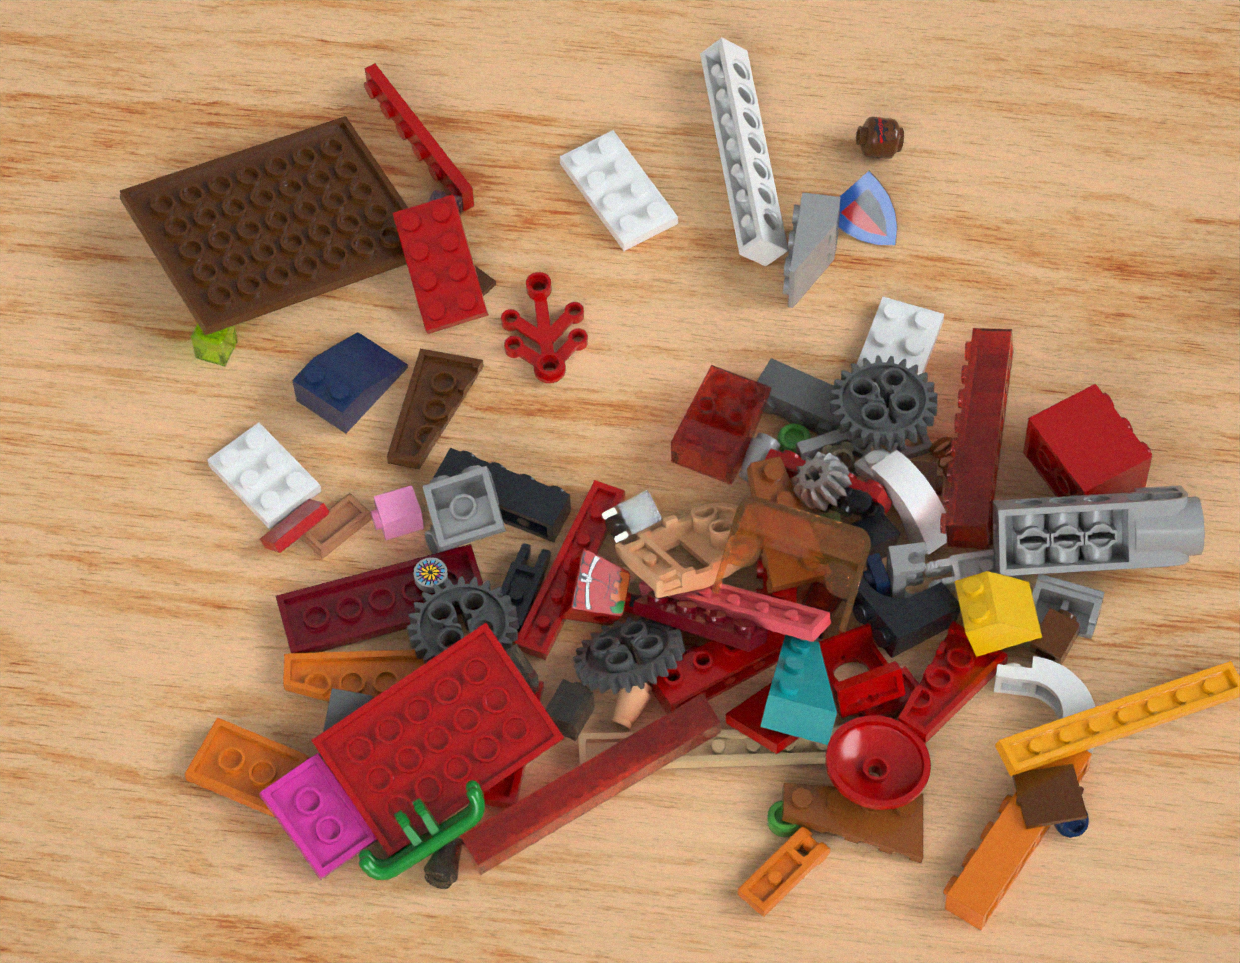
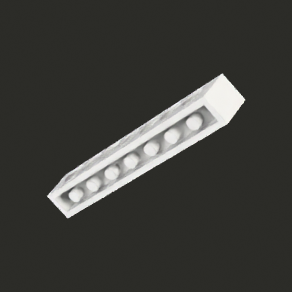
M721 37L700 53L739 255L767 266L789 250L748 52Z

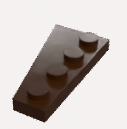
M420 348L387 454L388 464L415 469L421 468L483 369L482 359Z

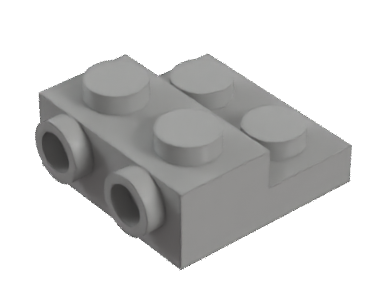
M470 466L465 468L462 474L452 477L447 475L433 478L430 484L422 486L441 551L506 531L492 475L487 466Z

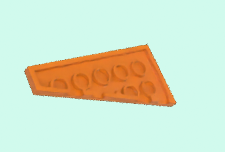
M415 649L284 654L283 685L286 691L327 702L330 700L332 688L376 697L424 665V659L416 658Z

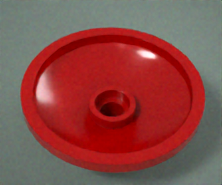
M862 716L844 723L832 735L826 750V770L835 788L850 801L870 809H896L914 801L926 787L931 772L930 755L920 736L906 724L885 716ZM869 773H876L879 777L872 776Z

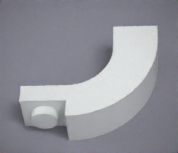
M879 446L877 451L869 452L854 463L858 475L865 480L877 481L886 488L885 492L892 500L894 507L901 517L909 542H926V554L929 555L954 538L949 518L937 494L923 474L902 453L895 450L890 454Z
M1033 656L1031 668H1026L1016 663L997 664L994 692L1030 696L1042 700L1053 709L1058 720L1095 707L1092 696L1083 682L1069 669L1054 661ZM1094 748L1088 749L1086 751L1093 754Z

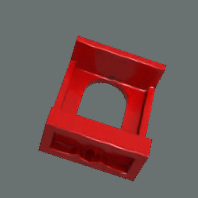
M869 623L819 641L835 707L841 718L906 695L901 667L896 661L888 663L873 642L871 625ZM850 662L863 664L869 670L842 681H838L834 676V672L839 666Z

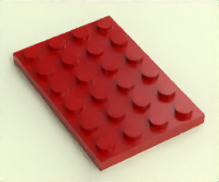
M484 623L311 741L390 857L411 843L396 820L395 813L400 810L406 813L412 825L422 836L429 832L423 819L414 809L413 802L420 798L437 823L440 824L469 804L470 801L467 798V791L465 789L468 781H476L484 794L565 738L487 623Z

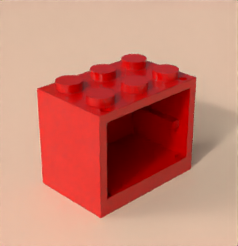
M1096 383L1028 418L1023 453L1056 497L1132 493L1134 488L1146 487L1152 460L1151 450L1145 442L1139 441L1133 433V428L1128 419L1119 415L1114 408L1111 397L1107 393H1102Z

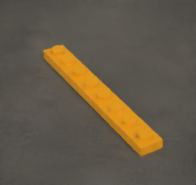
M1229 661L1000 739L995 744V747L1009 775L1013 776L1239 698L1240 676L1233 663Z

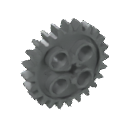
M877 355L875 363L871 364L867 358H863L862 367L852 363L851 373L842 370L841 380L835 379L834 390H831L830 413H833V423H840V433L849 431V441H853L858 437L861 438V447L866 446L868 442H873L874 450L877 451L880 444H885L887 450L891 451L892 443L897 442L903 449L905 448V439L916 443L917 433L925 436L927 434V426L934 425V416H937L938 394L934 392L935 384L934 382H927V372L918 375L917 364L908 369L906 367V359H903L899 364H895L893 356H890L887 362H882L881 357Z
M461 576L459 577L458 585H453L449 579H446V588L444 589L434 584V594L430 595L423 592L424 603L415 602V613L409 614L410 625L407 626L410 645L412 649H415L416 658L424 659V664L449 648L447 646L455 644L464 638L461 625L458 623L457 614L453 607L455 604H458L460 607L463 621L469 634L484 623H487L506 652H513L512 641H518L517 629H519L516 607L511 605L510 596H503L500 586L491 591L489 580L484 582L482 586H478L477 577H474L470 584H465L464 578ZM474 607H479L477 610H470ZM441 617H447L444 620H437Z
M642 616L637 621H633L632 617H628L626 623L621 624L617 620L614 621V626L611 628L602 626L603 632L590 633L592 640H582L583 647L577 648V656L573 657L578 679H581L583 686L588 685L591 691L599 688L601 694L609 689H612L613 694H617L621 688H625L626 692L630 693L633 686L644 689V683L648 681L656 684L657 676H669L667 669L677 668L676 661L683 660L682 653L685 652L680 629L651 619L646 621V618Z

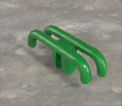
M474 780L468 781L465 786L466 795L470 801L468 806L440 825L420 798L413 802L414 809L423 819L429 832L422 836L412 825L406 813H403L402 810L395 813L396 820L411 843L386 859L376 858L369 849L361 850L359 853V866L362 871L376 880L392 879L473 828L481 820L485 812L484 794L480 785Z

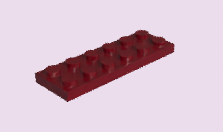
M472 545L461 546L277 595L276 601L290 652L318 653L407 629V626L410 625L409 614L415 613L414 603H424L422 597L424 591L420 590L415 584L414 568L419 561L425 558L441 560L447 567L448 579L453 585H458L459 577L463 576L465 584H470L471 580L477 577L478 586H482L483 581ZM453 605L456 614H462L459 605ZM474 607L470 610H477L479 607ZM441 617L437 620L446 619L447 617Z

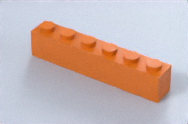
M1085 750L1028 771L1073 764L1078 783H1080L1089 769L1092 753ZM1016 792L1013 796L1008 794L1004 798L998 810V813L1001 815L995 823L992 821L988 822L980 836L982 843L977 850L974 848L969 850L962 862L963 871L959 877L953 875L943 891V894L946 895L945 909L979 930L983 929L1051 827V825L1026 829L1021 808L1016 805V799L1018 798Z

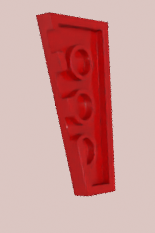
M953 621L944 641L942 640L938 646L931 664H928L922 680L915 687L900 713L898 721L914 730L926 744L996 675L997 664H1007L1008 654L998 650L976 657L965 633V628Z

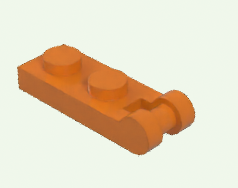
M805 826L801 827L738 888V896L761 916L765 917L816 865L821 864L827 858L831 848L824 842L818 843L812 838L813 833ZM803 848L808 854L803 857L797 850Z

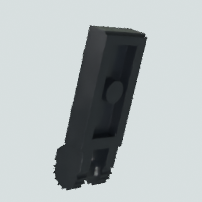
M850 487L844 488L847 496H840L837 499V506L829 503L825 511L816 508L824 513H828L829 510L836 511L846 517H851L852 514L860 515L865 522L869 523L879 522L885 513L884 506L872 501L873 498L870 494Z
M525 543L521 545L515 562L512 561L501 587L503 596L509 595L511 605L516 607L519 622L517 632H520L536 599L551 556L549 550L542 549L535 567L528 566L526 564L531 555V545Z

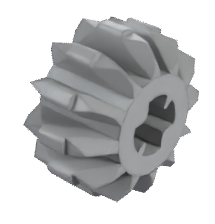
M819 451L814 459L806 457V464L804 466H796L799 474L792 478L795 485L793 489L795 495L807 507L813 510L818 508L825 511L829 503L837 506V499L840 496H847L844 488L852 484L848 477L850 472L847 466L831 453L825 455Z

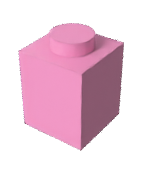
M412 485L374 496L376 509L370 511L375 529L382 528L385 540L424 529L422 512Z

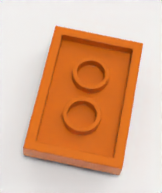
M217 717L184 775L189 782L274 817L259 796L260 792L310 757L307 754Z

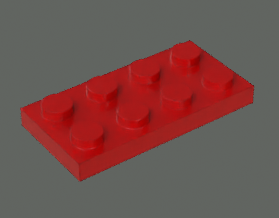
M453 194L394 212V221L427 334L488 316V310L455 196Z

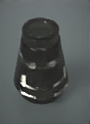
M459 837L435 851L424 866L425 880L430 885L440 889H447L451 887L452 883L457 881L461 847L463 845V841Z

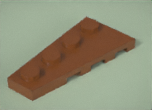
M775 457L750 463L747 468V476L752 505L756 509L758 518L756 528L758 537H761L763 547L761 557L763 568L767 570L768 581L766 586L768 594L828 579L832 572L800 500L793 491L794 487L781 458Z
M784 783L782 788V821L801 827L805 826L808 829L824 834L827 832L844 836V840L856 844L859 841L879 847V851L889 854L896 852L909 856L911 861L922 863V793L905 806L890 810H876L850 801L834 786Z

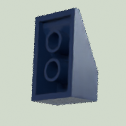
M357 332L314 357L292 380L296 401L346 434L408 368V364Z

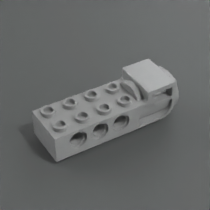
M1180 485L1134 488L1132 493L992 501L994 567L998 574L1005 576L1178 566L1189 562V556L1201 555L1204 548L1205 530L1201 502L1198 497H1188V493Z

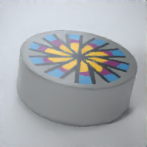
M425 558L416 564L414 580L420 590L434 593V584L438 585L441 589L445 587L448 572L446 565L441 560Z

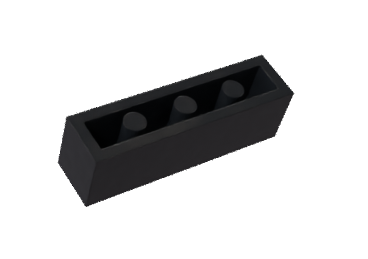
M453 448L449 449L433 478L443 475L449 477L462 474V471L470 466H487L492 475L503 522L553 543L555 542L571 512L570 494L558 486H547L537 482L527 474L519 475L509 471L499 463H489L478 459L471 452L458 451Z

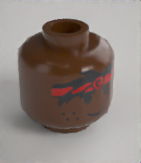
M869 117L863 126H859L857 129L856 144L861 145L862 152L867 157L890 159L894 157L896 152L902 150L904 130L902 127H899L895 119Z

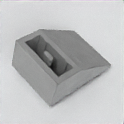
M802 192L801 204L794 205L793 230H790L788 241L789 255L786 257L784 265L783 294L789 295V308H793L835 259L841 197Z

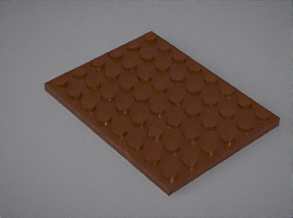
M346 116L120 190L121 202L204 335L407 265L393 213L408 207Z

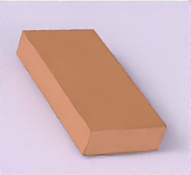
M349 493L329 509L328 515L303 534L301 539L323 559L371 521V512Z

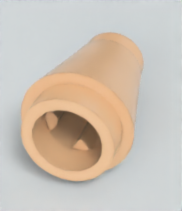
M644 683V689L633 686L630 693H627L625 688H621L618 692L611 724L619 729L630 731L631 726L652 699L650 695L652 687Z

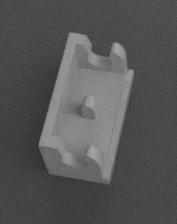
M926 542L888 546L886 572L890 580V597L908 598L920 593L909 594L905 588L910 585L922 584L924 581L923 571L926 569V563L924 562L925 554L927 553Z
M1038 574L1032 595L1039 625H1041L1050 608L1057 612L1059 609H1063L1073 614L1077 618V622L1081 624L1078 636L1092 640L1105 592Z

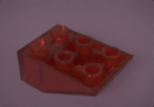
M711 365L671 440V462L732 485L743 464L750 439L754 437L772 387Z

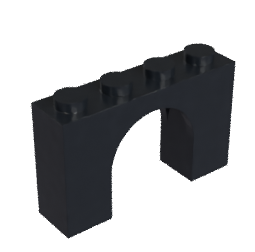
M884 514L879 522L869 523L860 519L817 541L832 572L826 580L833 587L835 594L845 601L853 611L858 622L864 625L868 623L871 625L872 635L876 644L893 658L949 629L953 621L956 622L961 609L958 600L942 582L908 598H892L882 595L866 582L862 574V569L867 567L866 557L877 553L880 554L881 559L888 555V546H896L901 534Z

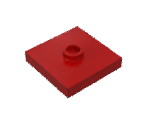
M771 682L725 715L726 724L778 754L800 737L760 727Z

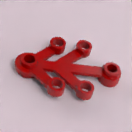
M535 272L526 279V292L534 300L537 327L521 318L520 314L513 309L505 310L502 313L501 325L506 331L517 330L540 345L541 354L525 346L523 340L518 336H510L505 340V353L510 358L520 357L533 365L534 374L541 382L555 383L561 380L566 373L565 361L575 351L583 350L588 345L587 332L576 328L570 331L568 340L555 353L553 348L554 342L571 324L582 322L584 319V307L578 302L567 304L565 312L550 326L547 297L552 292L551 279L543 272ZM571 311H578V312H580V313L577 314V315H571V314H570ZM509 318L516 319L514 322H506ZM577 337L583 338L580 342H576L573 339ZM511 345L519 346V348L517 349H511L509 347ZM547 368H553V369H555V370L546 371L545 369H547Z

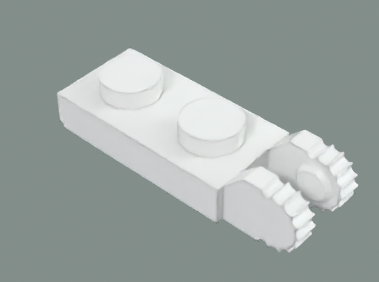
M994 549L952 555L948 559L926 563V569L924 570L927 577L946 575L951 572L952 577L934 580L928 585V588L942 582L950 592L956 589V580L985 571L998 574L994 567ZM1023 575L1009 576L1023 580Z

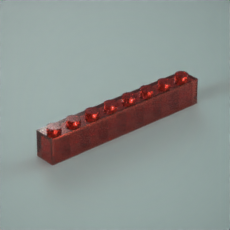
M973 328L971 341H966L965 361H968V365H962L961 382L965 385V388L959 389L958 408L962 410L961 413L955 414L954 429L955 433H958V438H952L951 457L955 459L954 463H948L947 479L948 483H951V488H945L944 508L948 509L947 513H941L940 532L941 534H946L948 548H989L993 517L992 501L995 500L1014 354L1012 329Z
M702 693L460 836L462 845L477 871L482 875L721 733V721Z

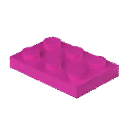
M318 753L259 794L320 880L355 857L361 850L366 849L377 841V838L343 787Z

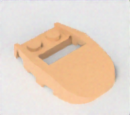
M724 502L705 504L692 508L690 516L677 519L673 514L662 519L663 525L653 531H650L648 528L636 533L637 540L625 546L621 543L616 544L617 561L620 565L625 564L648 584L654 590L655 597L657 598L704 589L730 576L754 557L761 541L756 528L758 520L745 509L735 504ZM681 545L706 567L696 571L693 567L684 569L665 551Z

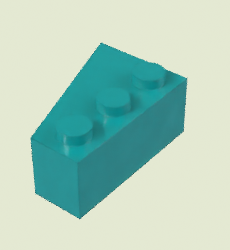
M785 635L760 727L828 745L837 711L820 644L816 641L811 642Z

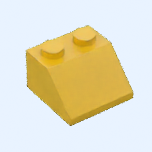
M989 571L955 581L965 633L976 657L1042 638L1032 590L1028 581Z

